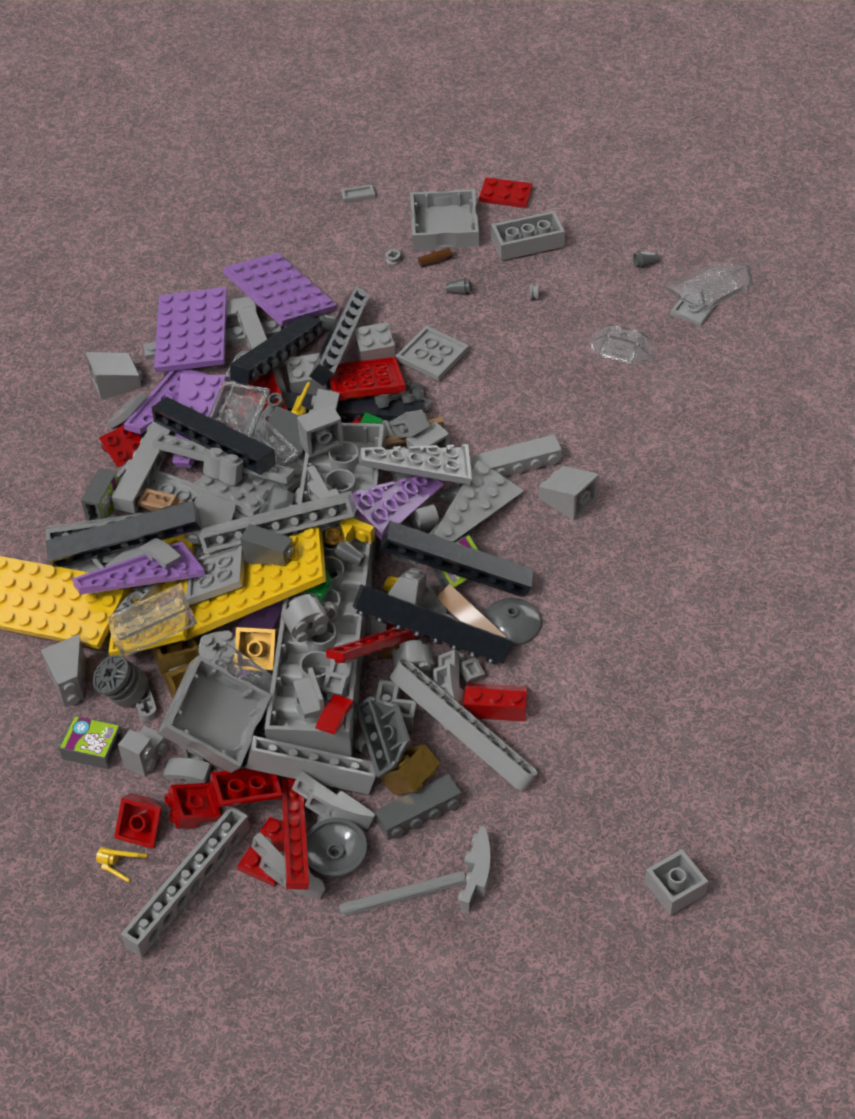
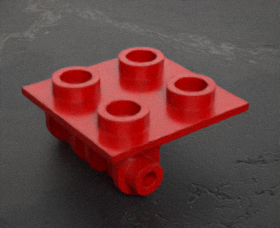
M123 425L99 437V440L102 443L103 451L108 452L118 468L126 464L129 459H133L134 451L139 448L141 438L138 433L125 430Z

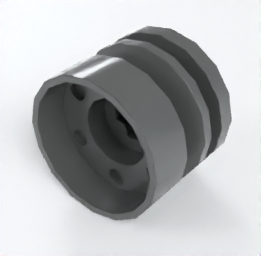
M111 655L98 665L94 672L93 684L99 693L109 698L116 705L125 708L136 704L144 696L147 690L148 679L144 671L133 665L125 657Z

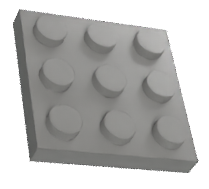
M426 325L396 355V360L439 381L469 351V345Z
M241 544L195 558L203 567L205 576L188 578L186 601L191 605L243 587L245 559Z

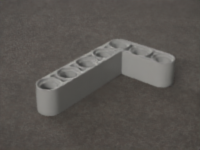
M391 471L395 482L402 478L414 477L411 474ZM424 502L407 518L411 528L430 533L437 525L438 513L434 504L426 506Z

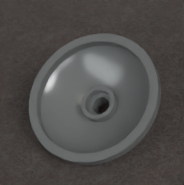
M501 599L492 603L484 612V616L507 636L506 638L513 641L511 646H519L530 642L537 636L541 628L539 611L534 605L523 599Z
M342 818L326 819L315 824L306 833L308 867L321 876L330 878L346 876L354 872L366 857V837L363 831L349 820ZM334 853H339L338 856H332Z

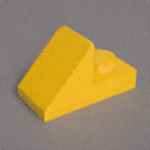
M351 517L339 520V529L343 534L345 542L349 541L351 543L356 538L361 542L372 545L375 540L374 526Z

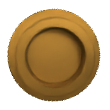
M331 527L325 531L323 540L327 545L335 546L343 540V534L338 528Z

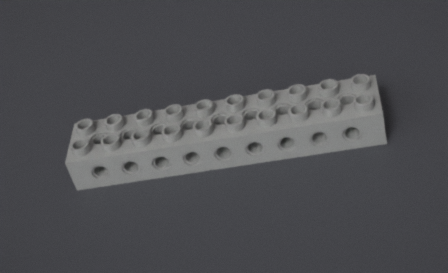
M342 423L344 445L310 458L305 452L298 504L312 501L308 495L307 467L313 465L318 472L322 473L325 485L328 484L331 490L336 488L339 494L349 491L354 494L356 491L369 490L373 486L383 484L384 470L360 466L359 453L361 448L383 447L386 450L384 424ZM354 515V519L361 521L356 515ZM333 521L319 525L322 530V537L328 528L336 527L339 529V524ZM308 528L294 531L293 536L304 532ZM376 535L372 545L361 542L356 538L351 542L356 549L366 556L360 566L338 558V555L335 554L338 545L330 546L323 540L324 561L328 567L333 587L324 599L319 601L322 605L325 602H332V604L335 603L338 606L337 617L328 621L326 625L327 630L323 634H316L304 642H298L297 639L293 638L281 617L270 689L271 697L268 703L265 723L267 739L353 757L357 720L355 706L359 702L364 655L359 656L358 659H353L354 666L342 695V697L353 700V707L344 717V723L335 735L315 729L320 715L304 719L293 682L309 678L308 668L312 667L323 697L324 708L334 695L322 692L326 673L329 672L332 659L326 658V650L366 637V617L357 614V610L352 606L361 584L371 588ZM305 590L284 599L282 610L284 608L287 610L290 607L289 602L293 599L305 595Z

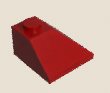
M134 793L121 797L114 838L154 849L162 807L153 799Z

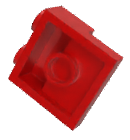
M210 783L170 785L168 793L165 794V805L171 808L169 814L170 822L175 823L176 829L197 828L198 823L216 822L221 817L218 806H215L213 803Z

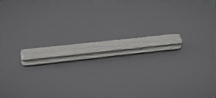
M463 871L341 903L339 910L342 916H348L465 884L466 876Z

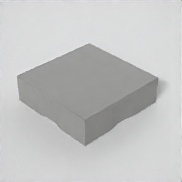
M475 189L445 192H410L413 250L479 246Z
M198 655L190 662L157 734L232 773L241 767L251 744L254 729L264 714L271 694L245 680L234 677L224 668Z

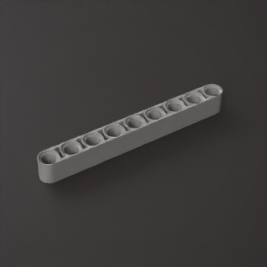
M400 659L391 673L390 679L512 786L520 791H526L537 775L536 769L413 663L406 659Z

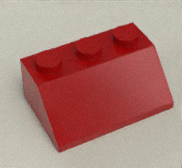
M467 683L464 695V708L477 719L525 722L528 687Z
M247 768L237 769L232 773L226 770L211 772L210 792L215 806L224 807L283 797L277 775Z

